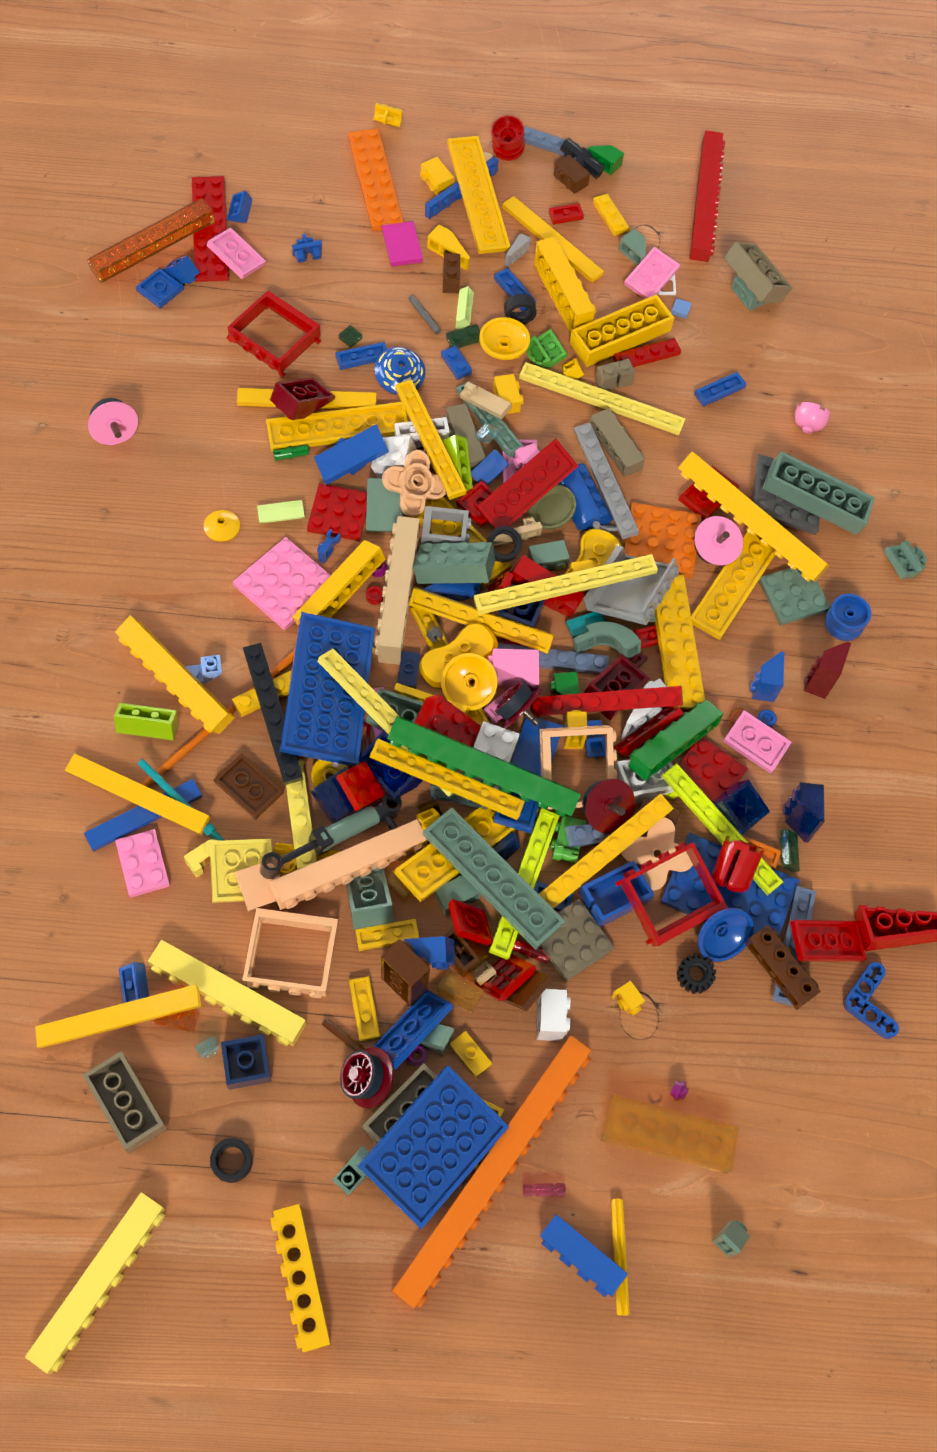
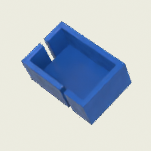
M634 860L581 887L579 895L587 909L592 908L590 914L599 927L633 910L621 884L616 886L615 882L625 878L623 874L632 869L635 872L640 870ZM643 874L630 880L642 905L651 902L654 893Z

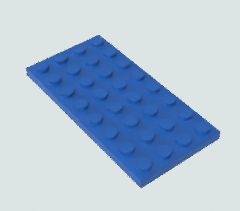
M301 612L280 752L349 766L359 764L365 710L318 663V658L334 649L368 684L375 628Z

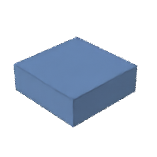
M676 298L671 314L687 319L692 303Z

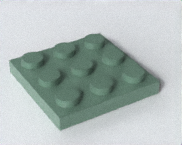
M789 568L762 576L758 581L780 626L828 612L830 609V605L817 581L810 580L808 582L801 576L803 572L798 568L796 570Z

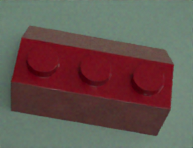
M850 642L824 650L821 657L817 656L814 665L812 664L809 673L806 674L803 683L806 684L805 692L826 699L842 673L851 646Z

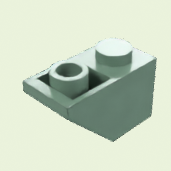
M363 1146L332 1180L348 1196L367 1178L357 1167L369 1153Z

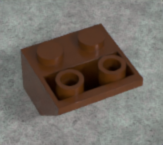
M455 928L443 935L454 940L455 965L452 966L461 978L494 955L489 953V946L457 936Z

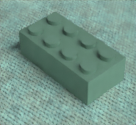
M492 542L421 544L413 565L417 584L489 583L495 563Z

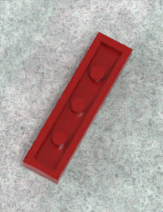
M672 338L616 353L613 355V360L618 362L629 359L632 366L637 367L680 355L681 348L676 339Z
M677 706L667 707L613 746V749L621 757L631 755L638 746L644 745L649 738L657 735L673 721L676 722L679 719L678 717L683 714L681 708Z

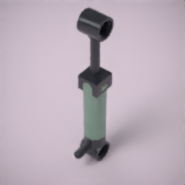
M393 793L387 794L382 800L328 827L321 826L311 831L308 839L309 843L283 856L275 852L265 854L260 865L261 875L266 879H274L279 875L283 864L313 849L320 856L330 851L333 846L382 821H385L390 830L398 828L393 819L397 817L402 806L401 798ZM266 864H273L275 868H270Z

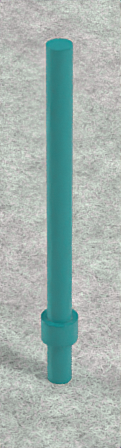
M144 759L138 762V765L172 799L193 808ZM207 823L203 833L212 839L224 841L225 839L216 831L217 828L211 823Z

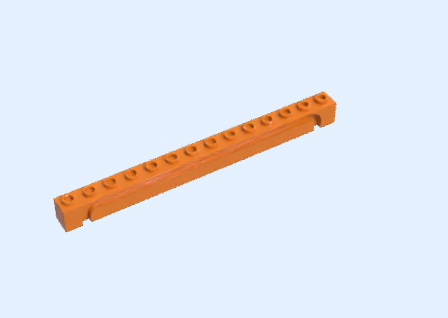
M570 1035L508 1124L509 1128L494 1144L393 1289L392 1293L413 1310L416 1306L421 1308L428 1297L425 1294L430 1286L432 1288L436 1286L441 1279L438 1273L443 1266L447 1269L455 1258L452 1256V1253L456 1247L461 1249L468 1239L465 1234L469 1228L474 1230L481 1220L478 1215L482 1209L485 1212L489 1209L494 1201L491 1199L495 1191L499 1193L506 1184V1181L503 1180L507 1173L513 1174L519 1165L516 1160L520 1154L522 1156L526 1155L531 1147L528 1144L531 1138L539 1136L543 1130V1127L540 1125L544 1119L550 1120L556 1111L553 1109L555 1103L563 1101L568 1093L565 1091L568 1084L574 1085L580 1076L577 1074L579 1068H585L591 1060L588 1056L591 1049Z

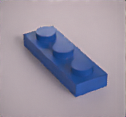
M508 268L494 274V280L509 297L517 294H526L534 299ZM519 307L521 311L528 309L526 307Z
M385 342L336 352L335 357L340 370L375 363L378 356L387 348Z
M736 372L695 390L694 395L704 407L744 389L747 384L740 374Z

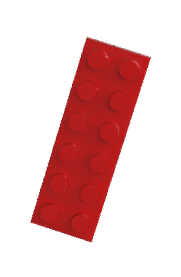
M555 438L476 508L493 529L500 526H510L576 469L578 464Z

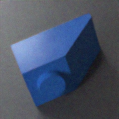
M188 255L172 260L162 269L181 284H191L196 280L195 276L200 273Z

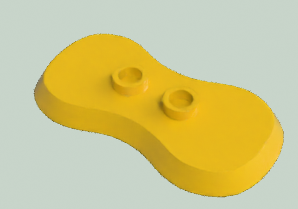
M601 529L588 530L581 538L580 555L575 562L592 560L594 566H603L617 545L621 546V543L617 537ZM583 590L582 592L586 595L588 590Z
M473 623L467 625L453 641L445 646L433 648L421 657L419 661L420 673L429 685L435 688H442V673L450 660L465 653L478 654L488 659L489 656H492L493 649L498 648L497 639L493 632L484 624Z

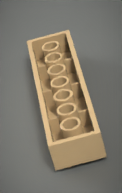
M398 516L397 523H393V537L390 541L391 550L387 561L388 570L385 573L386 582L383 587V602H381V615L377 626L378 635L375 638V655H378L379 663L400 665L414 575L413 565L416 559L419 540L420 519Z

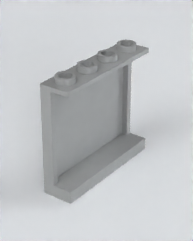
M617 545L605 565L637 557L626 555L624 547ZM673 558L670 564L655 561L658 568L656 574L589 589L584 597L587 610L647 625L648 621L653 618L657 606L662 603L666 591H669L672 581L679 574L676 558Z

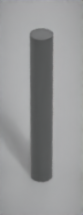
M411 295L409 301L434 333L439 334L441 329L415 296Z

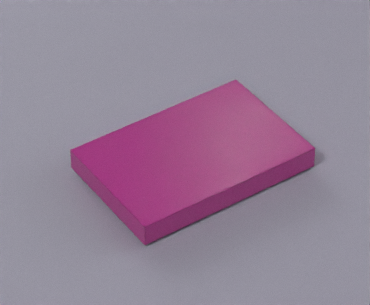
M413 221L382 225V233L391 266L423 262Z

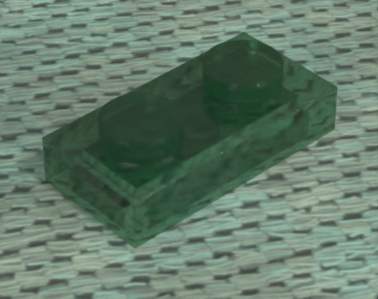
M477 324L446 333V339L450 347L456 345L457 348L480 342V329Z
M789 829L781 830V864L783 868L792 873L799 872L798 834Z

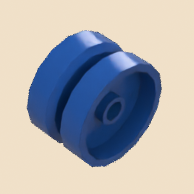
M850 593L842 594L834 600L825 616L824 623L826 629L838 640H854L861 635L870 621L871 609L865 599Z

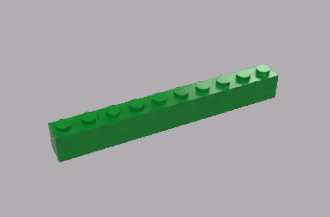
M398 715L387 738L391 740L390 744L401 748L402 745L408 747L410 753L418 756L420 753L427 755L426 759L429 761L446 763L445 767L456 771L458 768L464 771L463 774L467 777L474 779L477 776L486 785L493 786V784H496L505 793L511 794V792L519 794L518 798L527 802L530 799L537 802V806L548 809V807L553 808L556 814L566 817V815L572 816L581 796L580 792Z

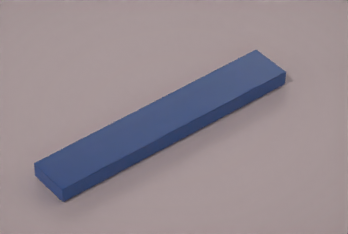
M194 779L173 788L189 804L202 798V794ZM137 806L85 832L84 835L94 852L162 817Z

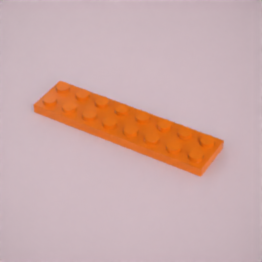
M379 128L348 132V139L372 231L382 230V225L404 223Z

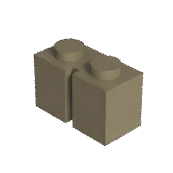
M629 359L598 366L595 381L598 388L606 391L615 389L616 382L618 388L632 385L635 370Z

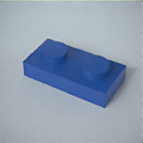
M456 345L441 351L442 359L457 380L472 374V368Z

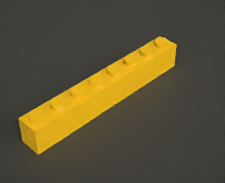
M130 615L115 631L120 637L118 640L124 646H129L132 649L130 651L132 655L137 659L141 658L143 660L142 665L149 671L153 670L156 673L154 677L159 682H164L167 685L166 689L172 695L176 694L179 697L178 702L181 705L192 710L190 714L198 721L202 720L204 723L202 726L208 732H215L220 735L235 717L138 619Z

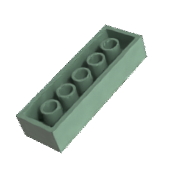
M782 451L772 461L762 488L855 535L867 525L875 497Z

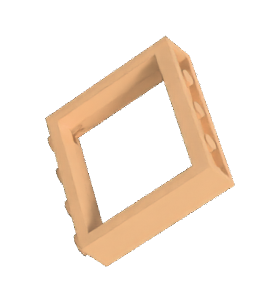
M610 725L539 729L541 776L552 780L550 737L605 734L607 779H617V770L614 769L617 753L613 749V742H616V732ZM579 800L575 808L583 807V800Z
M256 908L243 975L244 985L251 990L267 988L269 992L280 993L281 990L288 991V994L300 996L303 993L317 999L321 998V996L327 997L338 931V919ZM262 923L330 932L321 987L252 977Z

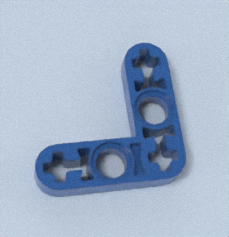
M873 962L865 968L843 1001V1006L850 1014L882 1038L891 1039L899 1032L897 1022L868 1001L886 974L885 967L881 963ZM876 968L878 970L877 975L872 980L869 979L873 969ZM861 982L869 985V992L865 993L860 990L859 985ZM853 999H855V1000L857 1001V1002H856V1005H857V1006H854V1007L851 1006V1003H852L851 1001H852ZM865 1006L866 1008L861 1013H859L861 1008ZM867 1011H872L875 1013V1021H870L867 1019ZM881 1019H883V1021L881 1022V1024H880L879 1026H877L876 1024H877ZM890 1025L892 1032L887 1033L885 1026Z

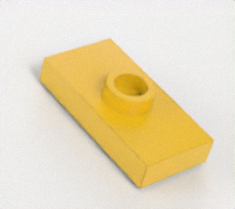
M466 1031L449 1044L475 1078L492 1065V1062Z

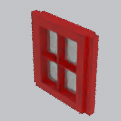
M511 953L508 960L501 957L492 965L496 971L493 977L481 986L477 982L474 986L499 1002L505 1001L534 974L537 968L535 965Z

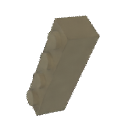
M466 403L446 407V415H443V417L447 418L449 437L458 435L467 438L470 468L472 471L486 457Z
M609 408L591 415L590 423L597 439L622 475L626 477L642 470L645 461L644 455L636 448L635 442L629 438L626 429L620 425L616 415Z

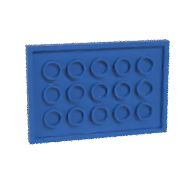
M689 832L685 841L686 844L694 843L712 877L711 873L722 846ZM693 865L687 871L672 872L660 903L687 915L712 902ZM772 869L783 883L768 896L754 880H752L749 889L745 892H733L725 886L721 887L717 884L716 886L728 908L742 909L752 918L754 925L753 935L767 925L780 935L794 897L795 888L799 884V879Z
M446 1065L357 1167L418 1228L422 1229L509 1126Z

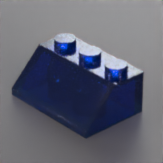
M383 730L360 754L359 761L361 763L366 761L376 780L394 799H397L415 789L423 780L370 758L377 739L388 743L391 741L387 739L388 734Z
M800 782L797 788L793 790L792 795L788 797L787 802L783 804L782 814L785 815V823L807 843L825 822L824 785Z

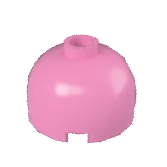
M802 402L801 406L797 405L795 422L802 429V432L811 434L812 432L822 430L827 425L831 412L827 408L825 410L820 409L821 405Z

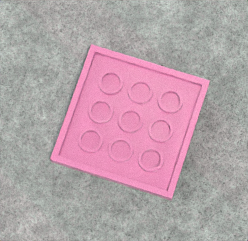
M285 537L233 581V586L285 631L295 622L292 616L331 575Z

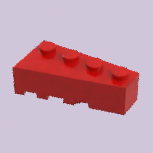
M524 555L510 572L513 574L511 582L515 585L556 577L555 574ZM579 591L546 599L545 606L562 615L571 617L577 610L585 593Z
M859 905L854 913L855 921H858L865 951L937 942V912L920 910L912 912L900 908L891 910L879 906L871 908L867 907V905Z

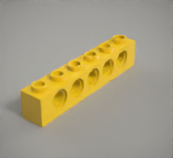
M297 1204L273 1211L274 1217L270 1218L273 1232L277 1231L279 1240L275 1241L277 1253L283 1256L284 1263L280 1264L282 1277H287L289 1286L285 1287L287 1301L292 1300L294 1310L290 1311L292 1325L297 1324L299 1334H295L297 1349L302 1348L303 1353L329 1346L331 1344L301 1206ZM287 1226H293L296 1229V1233L292 1238H286L283 1235L284 1229ZM299 1249L301 1252L300 1258L297 1261H290L288 1258L290 1250ZM304 1272L306 1275L304 1283L300 1285L293 1282L295 1273ZM302 1295H308L311 1298V1303L307 1308H300L298 1305V1300ZM308 1318H312L316 1322V1327L312 1332H305L303 1329V1323Z

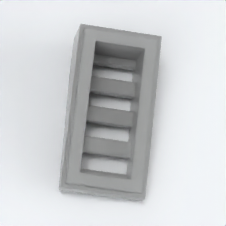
M519 234L506 253L505 267L508 268L529 251L532 240L530 237Z

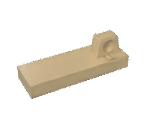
M467 382L464 385V390L460 393L461 399L501 420L512 408L510 402L471 382Z
M533 517L523 519V526L513 528L519 533L522 541L539 537L542 532L541 522L536 523ZM500 534L494 539L493 545L494 547L514 543L510 536Z

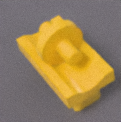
M376 103L373 120L382 122L383 125L390 124L400 127L403 110Z

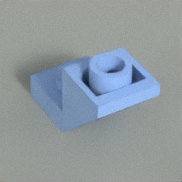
M220 655L200 657V665L185 667L204 685L222 674Z

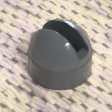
M436 626L426 636L432 642H439L438 638L442 639L443 633Z

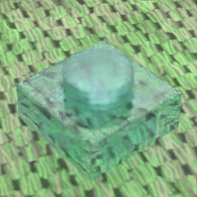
M486 423L475 436L477 440L489 443L500 431L498 427Z
M214 1036L194 1046L200 1058H208L219 1049Z

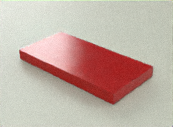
M790 921L798 962H863L867 960L858 921Z

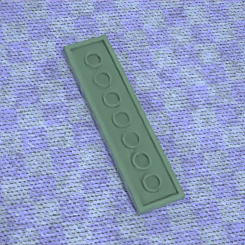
M453 808L449 809L423 831L422 835L535 950L565 923V920Z

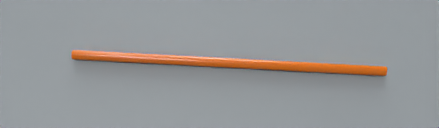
M295 650L270 671L272 679L293 661ZM232 704L227 708V710L231 714H233L236 711V708ZM204 728L161 765L156 772L162 776L207 737L210 732ZM149 776L141 784L149 787L155 781Z

